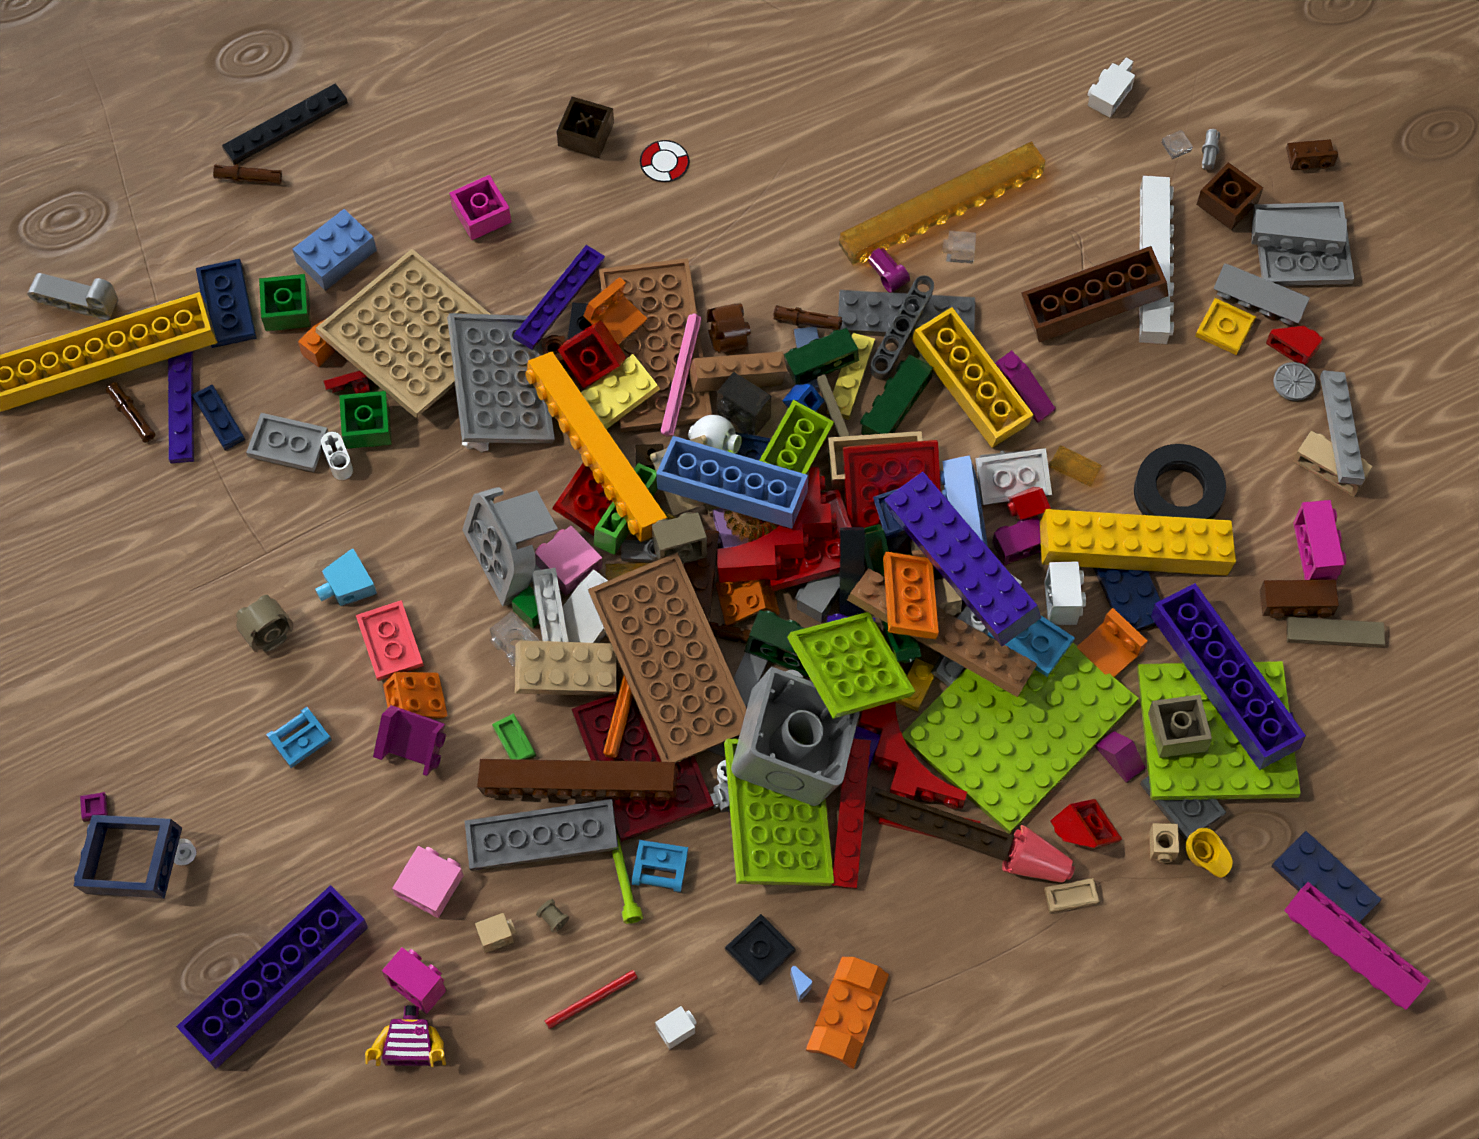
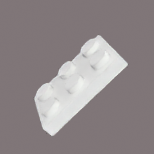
M1046 448L975 458L982 505L1009 501V496L1033 486L1043 488L1046 496L1052 495Z

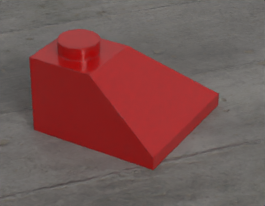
M1096 799L1071 803L1050 820L1054 826L1055 833L1065 842L1096 848L1122 840Z

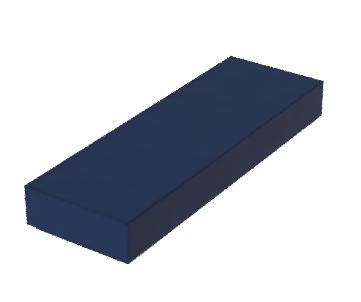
M213 384L192 394L193 399L224 451L245 441L242 432Z

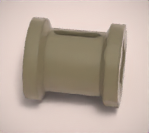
M553 899L544 903L536 914L549 924L550 930L553 933L559 931L569 920V916L563 914L555 906Z

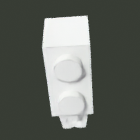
M1125 58L1119 66L1112 63L1108 70L1104 69L1097 85L1093 84L1088 91V106L1110 118L1133 87L1135 75L1130 71L1134 61Z

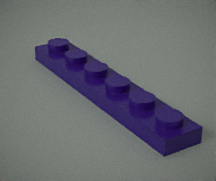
M585 245L516 330L513 339L533 350L603 263L605 256Z
M193 351L168 359L170 463L194 462Z

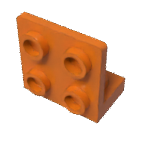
M620 277L588 303L583 315L592 325L602 320L618 345L647 320L623 296L626 282Z
M769 579L721 583L719 581L716 583L726 625L732 626L759 613V610L764 612L771 611L777 615L780 614L775 592L772 591Z
M1112 608L1106 614L1104 622L1084 639L1077 648L1105 675L1110 673L1115 678L1144 652L1148 641Z
M395 672L383 684L387 707L392 705L427 718H445L447 716L438 673Z

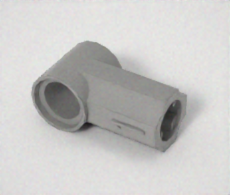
M653 539L642 542L638 540H624L621 548L622 561L642 563L657 561V556L653 554L655 552Z

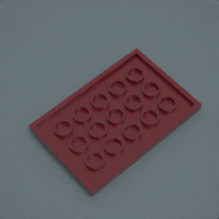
M619 692L571 709L590 761L661 762L634 697L632 698L616 758L606 757L603 751ZM695 756L675 763L678 768L676 798H670L668 801H658L652 797H645V800L641 801L632 800L630 797H620L619 800H612L616 829L621 842L714 809L713 801Z

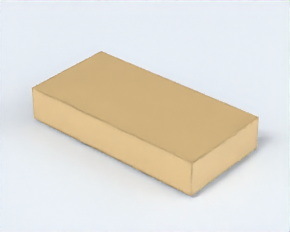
M1094 878L1044 888L1050 913L1099 904Z

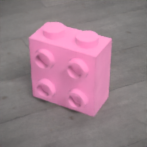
M572 526L557 532L554 539L547 544H541L535 551V564L541 570L556 568L559 589L565 596L577 588L593 570L598 572L602 569V557Z
M418 846L393 886V892L398 898L439 918L464 876L460 868L461 865L450 858L447 861L444 860L432 848L426 847V849Z

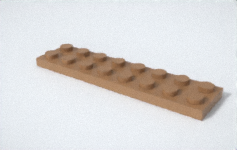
M868 569L847 600L888 623L885 577ZM937 608L939 634L936 639L911 636L1016 697L1019 696L1037 666V663L1028 657L1017 653L1006 645L1001 646L993 638L966 624L964 621L946 614L941 608Z

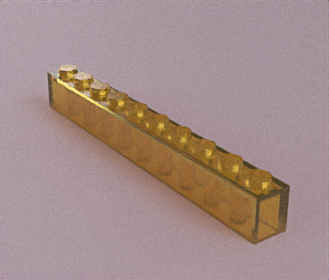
M1031 141L841 232L839 246L852 265L858 262H865L872 252L878 248H884L887 251L889 247L897 243L902 244L916 234H923L928 228L941 225L955 215L960 216L974 206H981L986 200L993 197L997 198L1011 188H1018L1030 179H1037L1044 172L1046 161Z

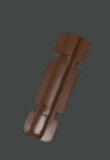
M709 622L714 637L719 635V638L736 642L742 640L741 643H747L751 630L744 629V631H741V628L724 624L718 626L719 623Z

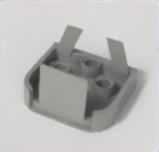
M500 487L476 493L471 499L462 530L502 607L512 604V600L533 582V572L541 570L535 564L533 545L517 549L516 543L558 530L537 490L495 504L493 503L494 498L504 495V491Z

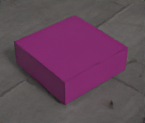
M105 792L80 796L81 818L83 822L91 821L92 815L108 816L107 795Z

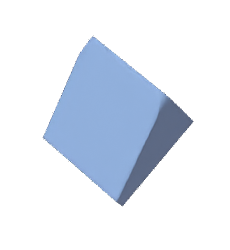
M793 966L790 976L798 1001L800 1002L812 989V980L796 966Z

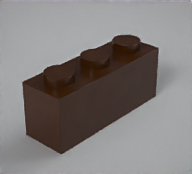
M1336 579L1264 580L1260 588L1262 616H1270L1275 619L1282 618L1283 616L1305 618L1318 615L1320 618H1327L1334 615L1339 606Z

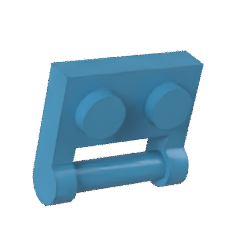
M307 706L300 710L301 713L282 727L266 734L290 768L331 741L329 734ZM304 722H309L307 726L296 732L294 735L286 739L284 742L280 741L281 738H283L291 731L302 725Z
M639 840L632 885L646 884L674 889V892H681L688 847ZM642 868L674 872L676 877L672 879L642 874Z

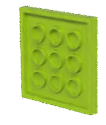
M869 612L793 631L787 637L833 719L905 699L915 693L913 686Z

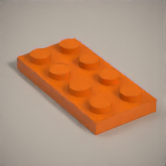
M885 552L883 562L888 632L936 639L939 631L933 564L925 557Z

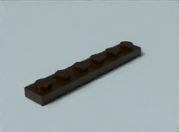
M872 787L864 809L866 813L1005 861L1014 838L1012 834L876 787Z

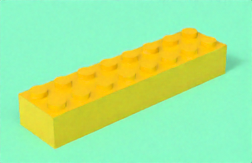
M1046 509L1039 523L1042 565H1049L1050 562H1078L1079 567L1228 576L1236 563L1231 520Z

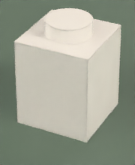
M682 1006L655 1022L656 1030L669 1050L695 1034L694 1025L697 1024L689 1010L685 1012Z

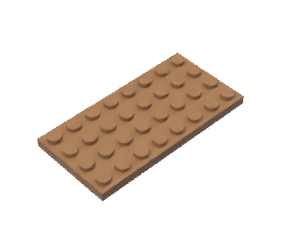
M688 258L599 269L601 290L606 289L619 277L626 282L623 296L647 318L643 325L619 344V347L627 358L634 354L660 388L659 391L619 420L621 432L662 427L689 315L697 314ZM698 332L692 361L693 358H703L700 332ZM689 374L676 425L696 423L702 417L712 415L709 391L693 392Z
M678 553L588 589V593L661 762L677 763L720 745L726 739H734L740 736L746 707Z

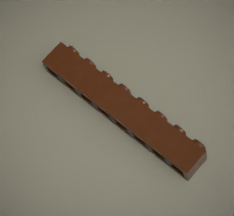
M480 759L477 788L484 796L489 798H497L499 795H508L511 798L533 795L534 798L545 799L547 796H557L560 799H571L572 796H581L583 799L593 800L597 796L612 800H619L620 797H630L632 800L641 801L645 800V797H652L658 801H668L670 798L677 797L678 768L675 762Z

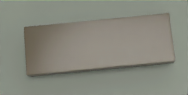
M825 374L817 377L818 387L831 419L834 421L833 424L838 436H850Z

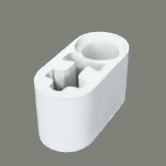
M328 432L321 439L325 457L333 476L338 480H346L353 473L350 457L341 436L336 432ZM331 446H335L337 451L333 453ZM339 464H346L341 468L336 467Z

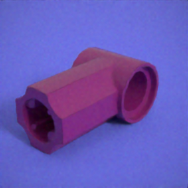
M884 248L874 250L868 257L869 264L878 273L884 288L889 293L910 282V276L905 267L901 264L897 265Z

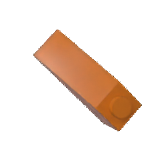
M323 321L314 325L298 341L302 355L317 367H320L336 351L316 333V327Z

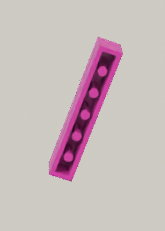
M1307 882L1285 908L1284 911L1293 922L1305 927L1314 939L1322 941L1328 946L1331 953L1343 958L1349 963L1353 971L1365 976L1374 988L1382 990L1387 994L1395 1005L1407 1010L1430 982L1426 976L1311 883Z

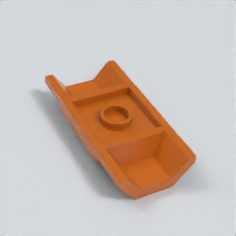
M842 957L806 1051L827 1055L840 1060L849 1068L854 1069L889 974L879 966L856 957Z

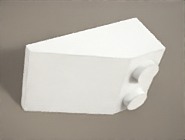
M595 570L577 586L562 607L568 642L599 643L607 635L588 593L589 588L608 581Z

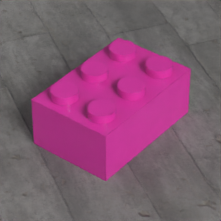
M1331 500L1302 502L1293 522L1305 580H1337L1338 576L1341 575L1343 566L1346 565V554L1344 551H1341L1340 547L1342 541L1341 532L1337 530L1335 523L1337 521V512L1335 508H1332Z

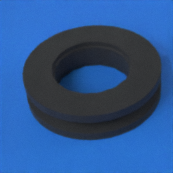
M1187 444L1165 445L1151 452L1141 463L1134 483L1136 504L1143 515L1214 519L1221 508L1226 493L1225 476L1218 462L1204 450ZM1183 470L1199 480L1203 488V497L1196 504L1188 507L1175 506L1160 496L1156 481L1165 472Z

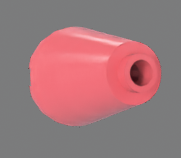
M1021 825V830L1017 829L1014 833L1008 853L1009 859L1008 862L1003 860L1002 870L1010 874L1061 883L1065 882L1066 879L1070 880L1075 870V866L1072 865V859L1031 829Z

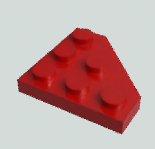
M582 463L552 509L594 536L595 527L613 501L608 500L602 485L595 481L590 467Z

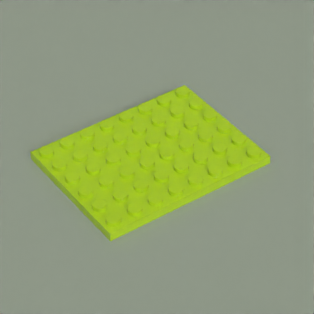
M1072 643L1048 677L1034 669L1018 697L966 669L902 735L910 748L952 785L967 791L966 797L1002 829L1011 834L1089 753L1095 744L1137 703L1139 698L1110 673L1105 675Z

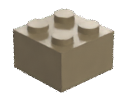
M698 512L684 513L678 518L671 520L662 519L652 524L653 547L658 560L674 553H678L682 564L707 557V537Z
M1200 695L1152 701L1148 716L1159 758L1208 751L1212 737Z

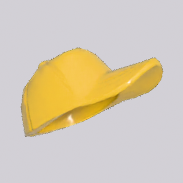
M1199 828L1189 835L1186 841V852L1191 862L1198 867L1205 868L1218 878L1225 877L1232 868L1233 860L1219 836L1208 828Z

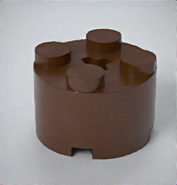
M741 303L707 310V323L711 322V329L708 330L711 344L715 352L718 351V354L748 347L747 336L751 335L749 323L744 322V309Z

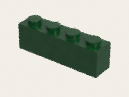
M910 354L905 361L901 360L896 368L894 378L890 377L887 380L883 394H878L874 399L872 410L869 413L865 412L860 421L862 425L861 434L895 433L932 379L933 367Z

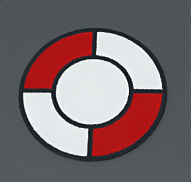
M660 140L651 143L643 150L640 156V166L644 174L650 179L658 182H670L680 178L687 171L689 156L680 144L670 140Z

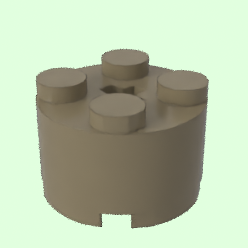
M269 595L261 596L256 602L248 607L241 608L236 614L238 618L236 623L237 630L255 652L261 649L264 652H268L277 648L287 639L285 634L288 630L292 632L293 629L292 620L275 599L270 598Z

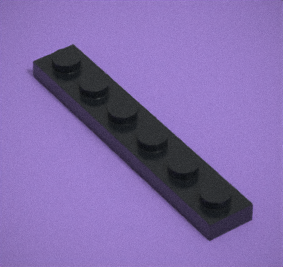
M335 83L222 145V148L233 165L238 164L347 104V98Z

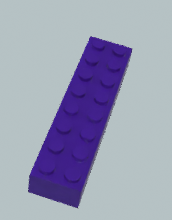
M924 472L918 474L884 499L889 513L1001 646H1004L1041 619L1038 605Z
M1196 583L1154 604L1151 618L1259 770L1301 748L1306 735Z
M330 885L176 1027L216 1070L368 929L365 919Z

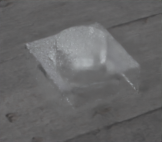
M1182 130L1164 137L1161 142L1172 159L1191 152L1193 148Z

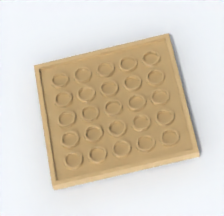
M411 249L318 325L316 333L417 418L455 385L447 320L449 313L491 314L416 251Z

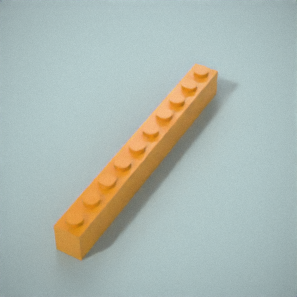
M553 352L528 360L527 371L525 372L529 384L534 385L539 399L544 400L552 417L555 416L561 431L568 435L572 447L579 451L584 465L590 467L595 481L602 485L608 500L613 501L619 516L624 517L630 532L636 535L640 542L652 538V524L659 520L667 519V516Z

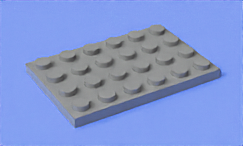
M449 313L447 320L462 442L553 443L555 440L552 417L548 411L547 404L544 400L539 399L536 388L533 384H529L525 375L528 360L543 355L541 340L531 350L513 339L514 333L528 316Z

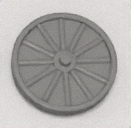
M1289 362L1277 369L1273 382L1276 391L1282 397L1299 401L1312 394L1316 379L1313 372L1306 365L1298 362Z

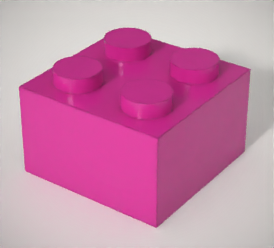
M490 175L449 193L452 208L471 241L511 223L510 208Z
M401 947L384 967L382 973L389 986L412 1004L418 1006L427 1015L446 992L443 984L444 979L441 977L442 973L431 964L428 967L421 962V956L412 949L406 951Z

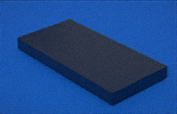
M235 259L196 268L200 293L207 305L217 343L211 345V347L216 348L257 339L241 260Z

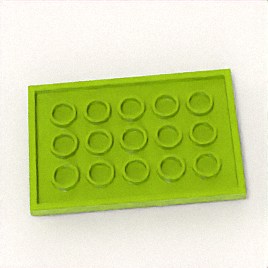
M726 739L724 747L736 884L831 886L834 883L826 799L819 805L813 806L737 778L732 773L731 767L739 739Z

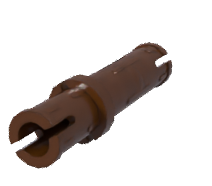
M215 164L213 177L214 179L233 180V182L251 181L280 185L282 170L240 167L238 164L234 166Z
M776 305L773 313L774 320L791 322L796 326L802 324L824 329L841 330L843 322L842 317L809 312L799 307L793 309Z
M117 382L108 385L106 392L115 402V408L123 413L144 443L151 441L156 434L135 408L132 398L124 393Z

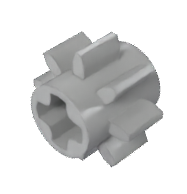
M728 782L716 785L713 788L714 793L710 794L714 809L720 807L721 812H729Z

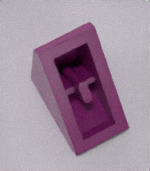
M1115 731L1095 744V748L1126 783L1146 768L1133 740Z

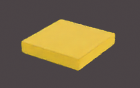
M1215 298L1195 337L1237 355L1255 322L1256 316Z

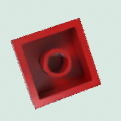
M602 320L565 341L558 349L583 388L619 367L627 358Z

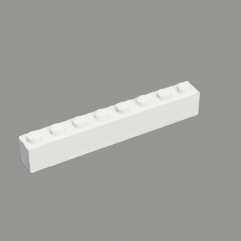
M1143 176L1140 186V250L1152 246L1167 281L1169 294L1168 297L1139 307V342L1167 344L1169 335L1173 336L1174 322H1170V316H1173L1174 302H1170V296H1173L1174 283L1170 282V276H1173L1174 263H1170V257H1173L1174 244L1170 243V238L1173 237L1174 225L1170 224V219L1173 218L1174 206L1170 205L1174 192V187L1170 186V177Z

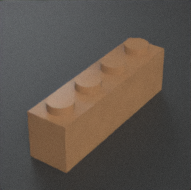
M783 351L693 358L689 370L693 392L782 385L787 373Z

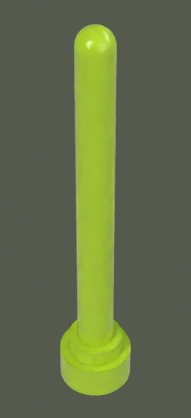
M617 833L619 850H612L625 904L622 917L625 924H632L641 921L643 914L641 907L634 903Z

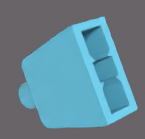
M354 549L346 552L322 571L326 583L315 589L321 602L334 595L340 606L377 594L374 583Z

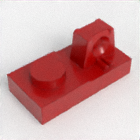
M360 370L323 381L325 390L331 389L332 393L345 390L344 385L351 382L356 394L370 391L368 377Z

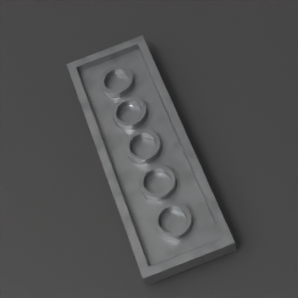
M840 290L838 317H842L843 320L841 330L847 328L851 335L856 333L869 336H885L907 294ZM932 295L910 338H913L914 331L951 307H953L974 335L975 297ZM909 304L907 306V309L911 312L919 310L916 304ZM900 323L896 326L901 332L908 330L906 324Z
M612 799L465 821L469 869L471 871L619 850Z

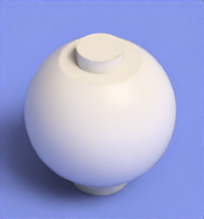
M719 415L702 417L690 427L688 433L690 440L705 435L708 446L724 451L731 450L735 454L741 446V436L736 435L735 428L729 420Z

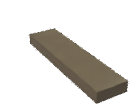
M1288 617L1286 620L1287 642L1383 648L1385 645L1384 622Z

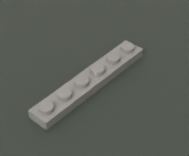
M1323 370L1320 379L1339 483L1362 485L1365 477L1346 375L1344 372Z

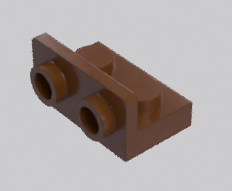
M1331 139L1287 143L1286 146L1291 170L1329 168L1335 166L1338 158V151L1333 150Z

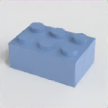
M345 209L293 248L296 263L325 291L377 251L374 237Z

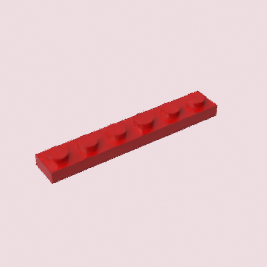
M853 739L841 787L833 887L857 889L871 740Z

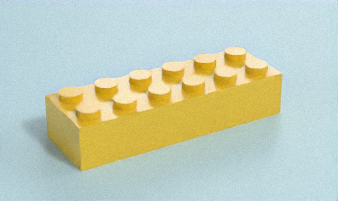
M953 307L914 331L913 344L928 364L933 367L934 372L991 448H994L1030 424L1034 414Z

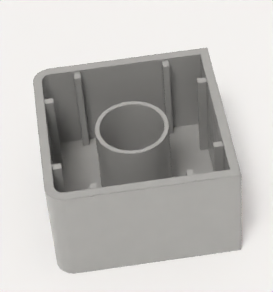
M771 666L751 690L731 767L732 773L737 778L813 806L819 805L843 782L859 712L833 719L813 682ZM790 734L794 735L800 743L796 742Z

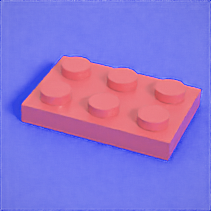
M402 600L356 615L377 681L390 678L395 672H408L424 666Z

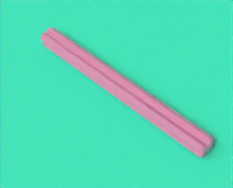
M697 314L689 315L660 431L666 437L673 436L701 323V317L697 316Z

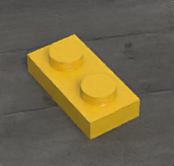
M916 658L907 676L915 693L911 697L896 702L918 712L935 677L931 673L934 666Z

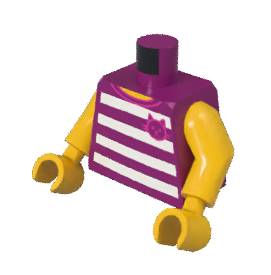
M414 1005L404 1006L403 1019H391L390 1025L384 1027L372 1047L365 1053V1064H368L370 1060H376V1066L381 1065V1056L385 1066L434 1067V1062L442 1061V1064L446 1065L444 1042L435 1027L429 1025L428 1020L419 1019V1007Z

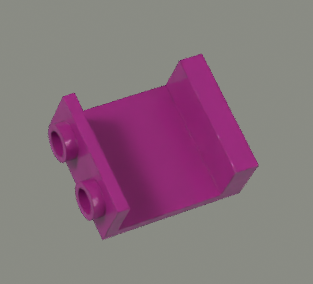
M390 705L381 716L373 757L382 760L388 753L424 764L423 775L428 776L433 769L438 768L441 761L439 750L446 739V734L443 733L445 724Z

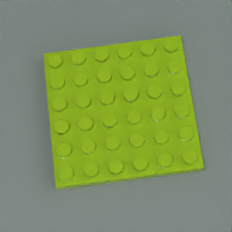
M1283 661L1253 662L1289 712ZM1184 663L1138 664L1137 673L1151 800L1299 798L1301 793L1295 752L1259 770ZM1200 695L1212 737L1208 751L1159 758L1148 716L1152 701Z

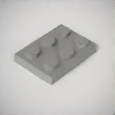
M261 413L246 454L250 458L314 472L323 449L321 439L323 435L328 433V429L322 426Z

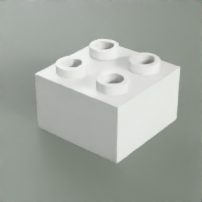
M1050 562L1044 582L1047 618L1055 625H1077L1079 616H1083V607L1086 606L1085 592H1081V585L1084 584L1083 570H1079L1078 562Z

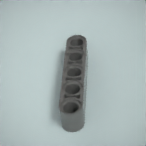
M922 275L916 278L875 353L870 370L872 376L876 379H885L890 375L931 299L934 282L929 276ZM924 284L929 287V291L920 292L917 287ZM909 304H916L919 310L911 312L907 309V306ZM903 323L908 326V330L901 332L896 326ZM888 343H894L898 349L889 351L885 346ZM882 362L886 364L887 369L878 371L875 365Z

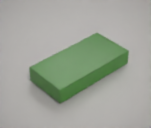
M514 713L492 724L510 759L530 760L536 757V753Z

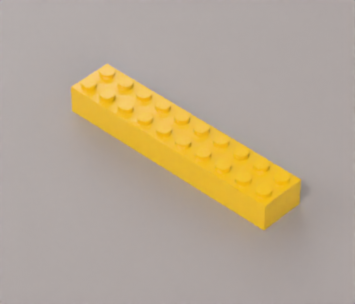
M201 293L188 295L0 355V412L216 344L217 340L210 315Z

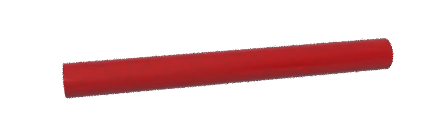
M631 970L544 1020L548 1029H551L638 979L634 970Z

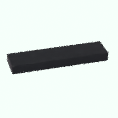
M864 527L840 528L839 614H844L847 617L864 613V609L847 600L854 587L864 575Z

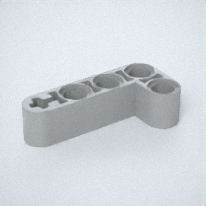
M37 273L27 293L29 298L38 303L102 320L110 319L118 302V296L113 285L100 278L94 279L92 285L88 286Z

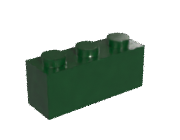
M844 328L842 330H835L823 338L814 339L799 348L790 349L784 354V360L795 385H801L859 361L858 348L848 329Z

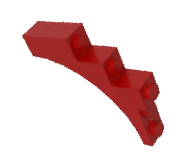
M810 467L808 492L792 529L780 525L772 532L754 541L735 547L717 549L720 583L777 579V569H781V559L805 558V548H809V538L833 537L832 527H837L836 513H831V504H826L825 494L821 495V490H825V476H820L819 467Z
M896 701L863 710L859 727L881 735L874 757V764L883 770H896L890 793L913 801L915 795L920 796V799L927 802L938 801L951 809H963L967 791L951 786L933 775L917 760L907 746L898 724Z

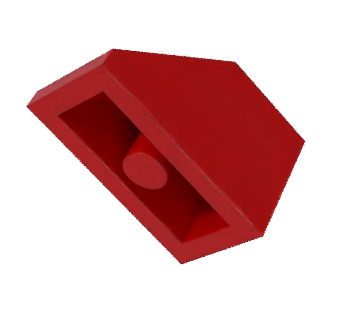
M1305 326L1271 330L1266 344L1290 360L1307 365L1319 350L1323 337Z
M1033 486L1008 497L1010 502L1007 504L1008 510L1012 517L1015 516L1019 520L1044 513L1046 509H1051L1044 490L1040 487Z

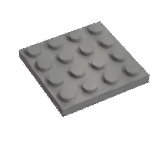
M1343 202L1254 204L1253 216L1256 209L1345 219ZM1348 232L1346 233V244L1342 254H1328L1327 252L1320 251L1307 252L1302 249H1283L1281 247H1261L1257 245L1261 277L1278 285L1353 284L1354 282Z

